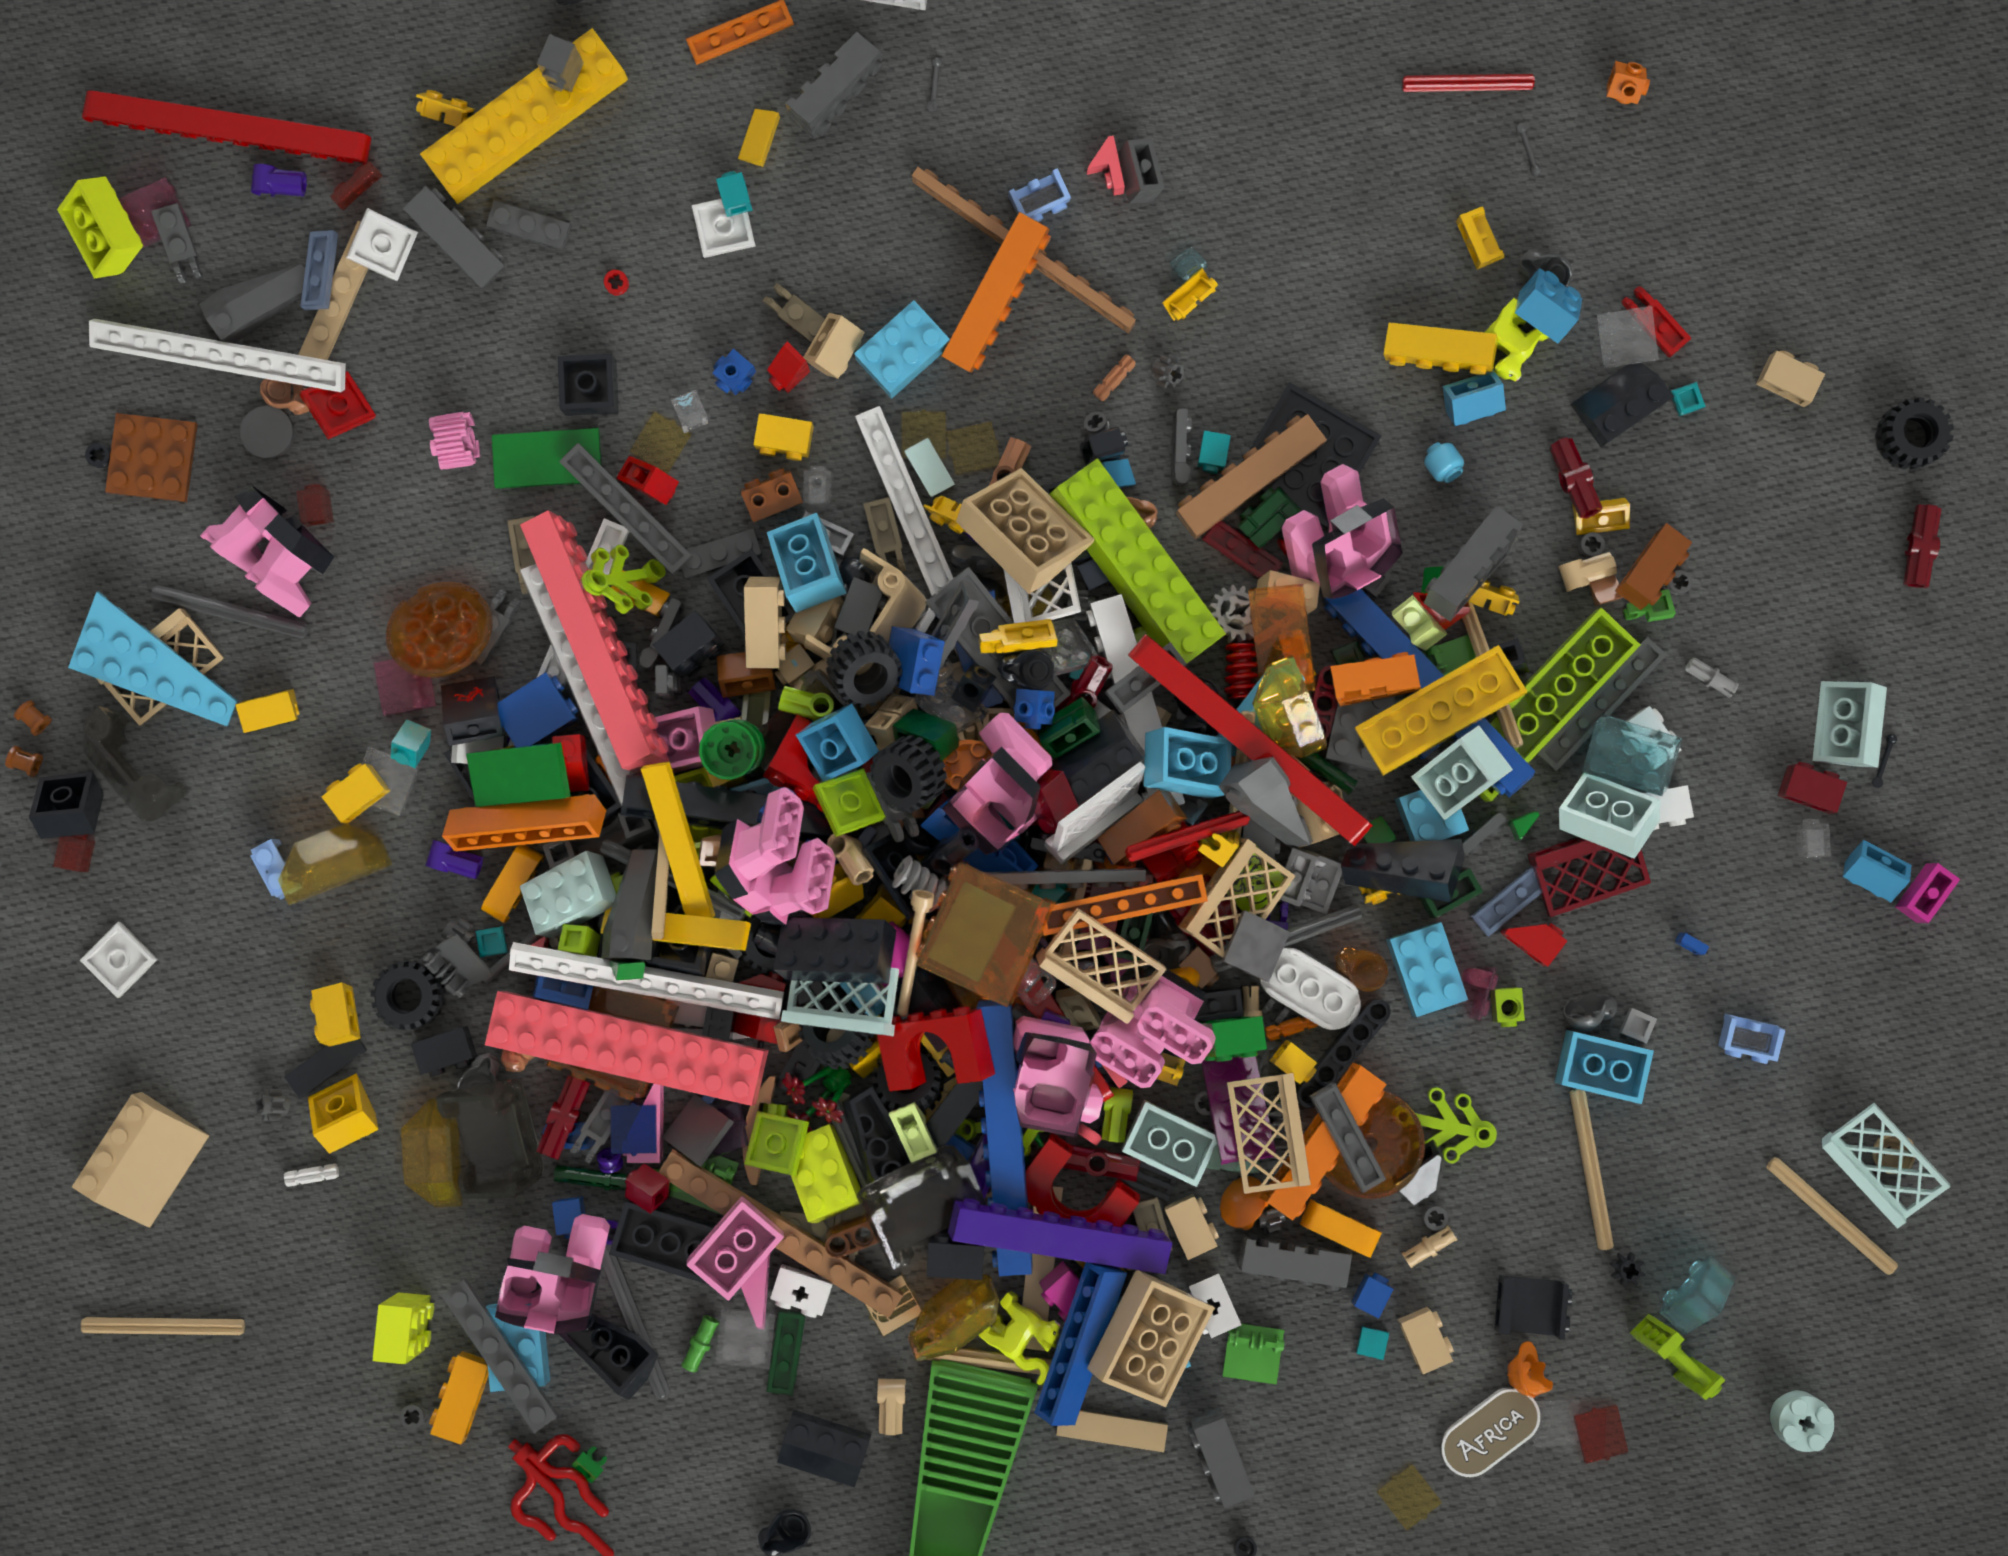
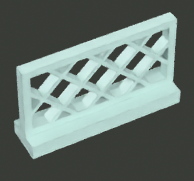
M891 968L889 985L882 991L876 983H870L877 995L867 1003L859 992L869 983H861L855 987L852 982H846L852 991L841 1000L834 988L842 982H833L831 985L829 982H823L826 989L815 996L809 988V985L814 981L791 980L787 1011L783 1010L781 1021L792 1024L894 1036L895 1025H892L899 969ZM805 989L812 1001L804 1007H796L797 995ZM828 993L837 1002L829 1011L825 1010L819 1002ZM856 996L863 1007L854 1014H851L844 1004ZM880 999L886 1005L884 1018L876 1017L870 1009ZM814 1005H816V1007H817L818 1009H811V1008H812ZM839 1008H841L843 1012H836V1011H837ZM866 1011L869 1016L862 1014Z
M1875 1103L1871 1104L1834 1133L1829 1132L1822 1138V1148L1897 1229L1906 1223V1218L1950 1188L1949 1182ZM1875 1113L1881 1120V1129L1864 1128V1120ZM1885 1125H1886L1890 1130H1884ZM1847 1132L1860 1133L1859 1145L1846 1144L1840 1137ZM1863 1133L1880 1135L1879 1148L1862 1146ZM1884 1135L1897 1137L1900 1140V1149L1883 1148ZM1862 1151L1879 1153L1878 1165L1864 1164L1861 1160ZM1882 1154L1899 1155L1898 1168L1881 1166ZM1903 1156L1916 1157L1919 1161L1918 1170L1902 1168ZM1924 1166L1928 1171H1923L1922 1167ZM1880 1173H1897L1896 1186L1884 1185L1880 1181ZM1901 1174L1918 1176L1917 1188L1901 1187ZM1922 1176L1934 1177L1940 1185L1933 1190L1921 1189ZM1890 1191L1896 1192V1195L1894 1196ZM1899 1192L1916 1194V1202L1905 1208L1899 1201Z

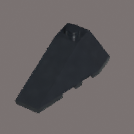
M592 1314L586 1329L558 1333L618 1396L628 1400L648 1380L659 1355L641 1336Z

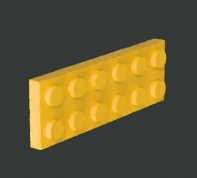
M1497 645L1355 727V731L1381 774L1385 775L1527 694V689L1500 646Z

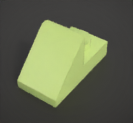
M1413 595L1391 611L1392 616L1409 633L1413 645L1425 651L1447 635V632Z
M915 1102L889 1112V1116L911 1163L937 1152V1148L926 1126V1116Z

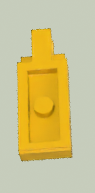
M1050 619L998 625V629L991 631V633L979 634L981 653H994L995 651L996 653H1007L1057 646V636Z

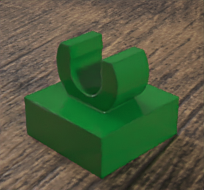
M595 1446L591 1447L586 1454L582 1452L571 1465L581 1472L590 1483L603 1471L601 1467L607 1461L606 1456L598 1462L592 1459V1453L597 1449Z

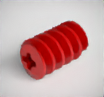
M1232 643L1226 645V650L1233 653L1225 657L1227 662L1232 663V665L1225 667V672L1232 674L1224 679L1226 683L1232 685L1224 689V693L1232 696L1228 697V699L1244 700L1256 685L1251 682V679L1259 677V674L1251 671L1252 668L1259 666V663L1252 661L1253 657L1260 654L1252 650V647L1257 646L1256 644Z

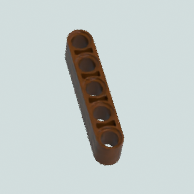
M935 1187L898 1201L885 1210H875L833 1226L827 1231L825 1236L826 1252L832 1257L840 1258L945 1218L951 1213L953 1208L951 1194L944 1187ZM941 1197L947 1200L943 1207L933 1205V1201ZM916 1207L922 1212L917 1217H911L907 1214L908 1210ZM888 1217L896 1221L890 1227L884 1226L881 1222ZM861 1227H865L870 1230V1233L862 1237L857 1235L856 1231ZM835 1237H840L845 1242L841 1246H834L830 1241Z

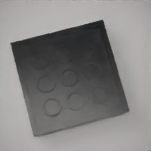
M1289 382L1250 450L1254 447L1257 450L1261 449L1266 445L1264 440L1277 431L1280 435L1288 429L1286 424L1297 415L1300 418L1307 414L1310 416L1327 439L1326 442L1261 491L1265 492L1270 487L1275 490L1280 486L1300 507L1301 511L1305 510L1317 516L1321 526L1327 529L1329 524L1321 488V480L1324 474L1342 464L1358 471V474H1360L1382 436Z

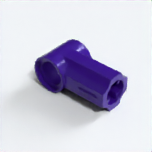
M266 164L253 165L251 193L259 196L261 193L271 194V197H274L275 194L304 197L307 186V175L305 172L279 170L274 166Z
M705 677L698 681L688 692L701 707L713 709L715 722L737 718L742 715V712L727 697L723 698L718 689Z
M433 840L425 866L477 879L484 857L466 851L455 852L450 845Z

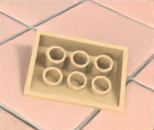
M1022 468L964 499L956 520L1028 594L1050 582L1095 540Z
M143 1092L132 1094L74 1182L72 1188L92 1201L150 1228L210 1135Z
M1136 1270L1087 1369L1106 1384L1166 1407L1215 1307L1152 1275Z

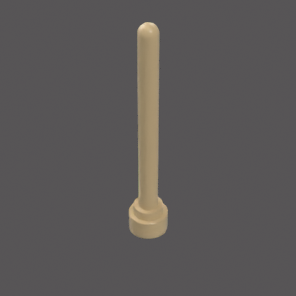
M915 890L912 892L911 897L912 909L915 912L897 1013L901 1017L908 1014L925 915L933 907L934 894L925 890Z

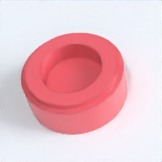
M1082 1123L1079 1125L1077 1134L1097 1146L1102 1139L1101 1136Z

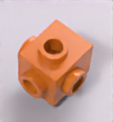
M1615 61L1606 87L1607 97L1614 98L1623 104H1638L1641 95H1646L1650 84V79H1647L1646 68L1635 62L1626 64Z

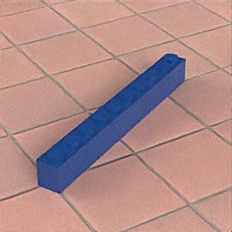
M1362 589L1340 598L1330 599L1324 597V603L1326 604L1323 607L1324 610L1333 619L1339 618L1343 623V630L1351 638L1354 636L1358 638L1362 643L1360 645L1361 649L1369 657L1374 655L1376 658L1386 659L1402 652L1414 655L1421 689L1444 676ZM1413 692V693H1408V694H1405V695H1406V696H1409L1410 694L1412 695V694H1414L1415 692ZM1485 718L1453 735L1452 738L1456 742L1477 726H1480L1513 769L1492 785L1500 795L1505 793L1510 798L1535 774V770Z
M1012 999L978 1001L977 1009L982 1011L995 1075L984 1079L983 1090H979L980 1107H985L986 1117H981L982 1134H987L988 1144L983 1145L984 1161H989L990 1171H986V1186L992 1188V1197H988V1206L991 1203H999L1011 1210H1017L1018 1207L1028 1208L1022 1127H1020L1013 1093L1018 1073L1013 1043ZM1001 1248L992 1250L993 1267H998L999 1276L1032 1274V1253Z

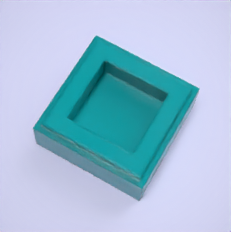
M1697 382L1670 391L1674 396L1672 399L1679 417L1706 407Z
M503 926L475 931L480 958L508 953Z
M1362 1326L1356 1353L1384 1360L1389 1332Z

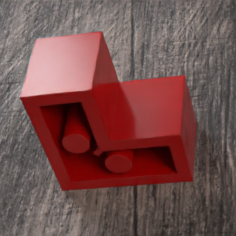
M1184 821L1181 823L1180 829L1188 827ZM1196 841L1143 858L1141 861L1155 881L1159 883L1178 879L1179 874L1187 868L1193 869L1198 866L1205 856L1198 851L1199 842Z

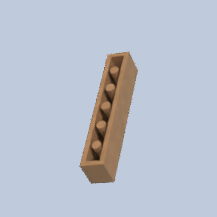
M1308 414L1303 418H1300L1299 415L1294 417L1286 424L1288 429L1280 435L1277 431L1264 440L1266 445L1261 449L1252 448L1242 456L1244 461L1238 466L1232 463L1221 472L1223 477L1216 482L1213 479L1209 480L1199 488L1201 493L1193 498L1189 495L1178 503L1180 508L1177 510L1176 515L1194 539H1197L1324 445L1327 439Z

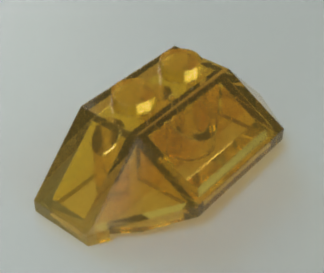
M1293 655L1267 665L1252 702L1263 732L1288 754L1300 758L1328 748L1326 737L1310 694Z
M346 823L294 843L278 882L289 906L391 866L392 863L381 839Z
M457 1097L429 1099L401 1128L404 1184L435 1208L463 1206Z
M983 1275L982 1280L955 1279L925 1303L916 1320L914 1330H911L907 1337L915 1360L922 1361L956 1353L996 1322L999 1297L990 1276Z

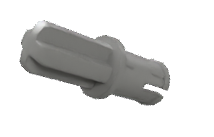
M1697 658L1690 659L1685 667L1687 672L1705 682L1704 685L1706 687H1713L1727 698L1732 697L1731 691L1735 693L1739 686L1737 682L1719 673L1720 670L1718 668L1713 669Z

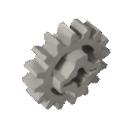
M1231 585L1228 591L1222 588L1218 593L1219 595L1215 594L1211 599L1212 603L1208 606V610L1212 612L1211 614L1225 631V635L1228 636V643H1231L1234 638H1237L1238 643H1243L1245 638L1251 641L1255 634L1262 630L1261 626L1266 622V619L1262 617L1266 612V608H1259L1258 605H1254L1255 599L1253 596L1255 592L1252 590L1249 594L1245 593V586H1242L1239 591L1236 590L1234 585Z

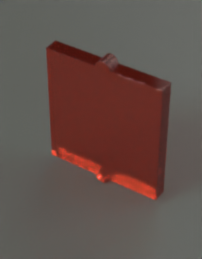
M1617 1405L1600 1409L1593 1407L1592 1411L1573 1416L1586 1464L1602 1459L1608 1461L1612 1456L1628 1452Z

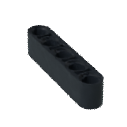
M1373 998L1362 1006L1354 1022L1343 1029L1317 1061V1064L1314 1066L1317 1071L1307 1083L1303 1081L1297 1085L1296 1093L1299 1104L1306 1108L1315 1107L1312 1100L1309 1102L1302 1100V1091L1310 1087L1315 1093L1332 1082L1336 1083L1389 1019L1391 1009L1387 1002ZM1379 1003L1383 1008V1013L1379 1018L1375 1019L1371 1016L1370 1009L1374 1004ZM1362 1024L1366 1029V1034L1362 1039H1356L1353 1035V1029L1357 1025ZM1345 1045L1348 1048L1349 1054L1344 1060H1338L1336 1050L1338 1047ZM1327 1066L1331 1069V1077L1326 1081H1321L1318 1076L1319 1070Z

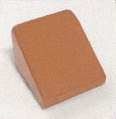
M1615 575L1590 582L1589 587L1595 606L1623 598L1615 592L1619 585Z

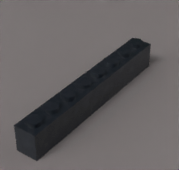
M640 773L626 775L620 815L656 820L643 775ZM676 782L688 825L723 830V827L736 819L750 827L760 824L757 821L760 809L764 807L768 795H761L753 790L734 791L726 786L707 787L699 782ZM801 800L804 811L799 841L806 842L807 839L811 841L819 838L827 845L829 837L834 833L825 814L816 805L807 800Z

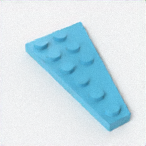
M96 592L68 668L228 726L238 700L213 680H210L198 671L190 662L184 660L176 651L143 625L138 624L129 617L120 607L115 606L102 593Z

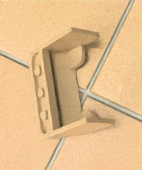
M863 548L859 562L879 574L877 580L878 587L881 592L890 597L869 631L874 632L876 636L878 634L881 635L889 644L892 626L913 629L925 610L926 599L922 592L900 570ZM809 634L806 636L805 648L826 661L827 657H832L830 653L832 648ZM842 636V637H840V638L835 642V644L833 645V647H834V648H837V646H838L837 642H838L840 639H842V640L844 641L845 639H847V636ZM873 663L862 666L855 676L868 671Z

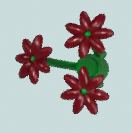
M828 1066L801 1081L797 1077L792 1079L789 1072L785 1074L786 1078L782 1079V1083L788 1088L786 1095H792V1100L796 1105L799 1102L805 1104V1100L801 1095L805 1093V1086L825 1076L823 1084L826 1087L825 1092L816 1102H812V1106L806 1113L803 1112L798 1116L788 1109V1116L793 1119L809 1122L811 1120L810 1116L816 1111L817 1116L825 1115V1120L828 1123H831L832 1120L842 1123L840 1116H843L844 1112L836 1109V1103L844 1090L851 1084L850 1073L841 1066H839L838 1070ZM831 1093H835L832 1100L825 1101ZM808 1126L807 1133L812 1132L813 1130Z

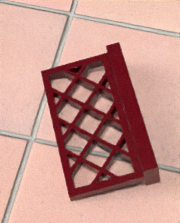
M1576 837L1527 854L1529 863L1534 868L1548 917H1553L1651 883L1642 850L1637 854V863L1633 862L1634 858L1629 857L1627 859L1614 850ZM1600 850L1610 853L1603 867L1592 862L1596 852ZM1615 856L1626 861L1620 875L1608 870ZM1576 858L1585 862L1578 876L1567 871L1571 860ZM1590 865L1601 870L1595 884L1583 879ZM1631 865L1639 868L1643 879L1635 882L1625 879ZM1550 867L1560 870L1553 885L1545 881L1542 870ZM1565 873L1576 878L1569 893L1558 888ZM1606 873L1618 878L1613 889L1608 891L1599 887ZM1581 881L1592 887L1588 897L1584 899L1574 896ZM1557 890L1567 895L1563 905L1553 909L1551 899L1555 891Z

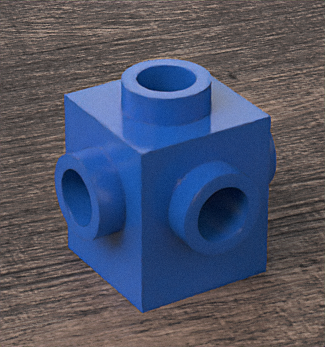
M732 349L726 358L724 356L719 358L713 367L715 369L713 375L717 379L715 384L726 394L731 391L735 396L739 391L744 392L752 383L751 377L756 373L755 367L735 349Z
M1016 689L1014 719L1017 722L1025 723L1024 728L1041 729V724L1052 725L1055 712V692Z

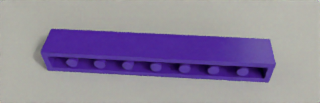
M968 1198L964 1199L963 1202H954L948 1230L951 1239L956 1242L1166 1274L1172 1247V1241L1165 1235L1164 1231L1150 1228L1149 1232L1141 1231L1138 1227L1129 1224H1123V1227H1116L1111 1222L1097 1220L1096 1223L1086 1222L1085 1218L1079 1216H1071L1070 1219L1061 1218L1059 1214L1045 1211L1044 1215L1036 1214L1033 1210L1024 1207L1011 1210L999 1203H991L990 1206L980 1205V1202Z

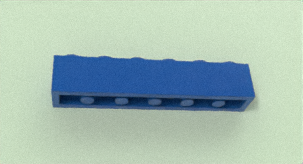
M1085 1263L1034 1412L1051 1426L1076 1424L1092 1377V1373L1087 1367L1112 1319L1127 1272L1119 1267Z

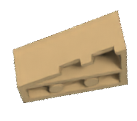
M749 577L744 586L746 668H779L781 660H786V644H782V633H785L786 628L785 617H782V606H785V591L782 590L780 577Z

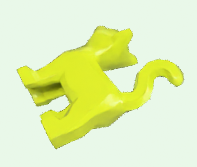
M1513 298L1502 309L1497 320L1484 333L1497 334V348L1507 355V357L1497 363L1494 370L1495 373L1504 380L1510 379L1516 382L1522 376L1521 365L1532 355L1537 342L1544 341L1549 337L1536 328L1525 334L1518 327L1519 324L1524 325L1527 321L1515 314L1517 300Z
M1010 1291L1003 1297L1000 1304L1011 1316V1321L1006 1326L1003 1323V1316L999 1313H994L990 1321L992 1328L987 1323H983L976 1334L987 1344L999 1349L1006 1357L1012 1359L1020 1369L1024 1371L1038 1369L1040 1375L1037 1379V1384L1044 1385L1049 1371L1048 1364L1039 1358L1026 1360L1022 1354L1033 1336H1035L1045 1351L1048 1352L1051 1347L1056 1348L1060 1324L1055 1320L1045 1321L1034 1310L1020 1305L1017 1294Z

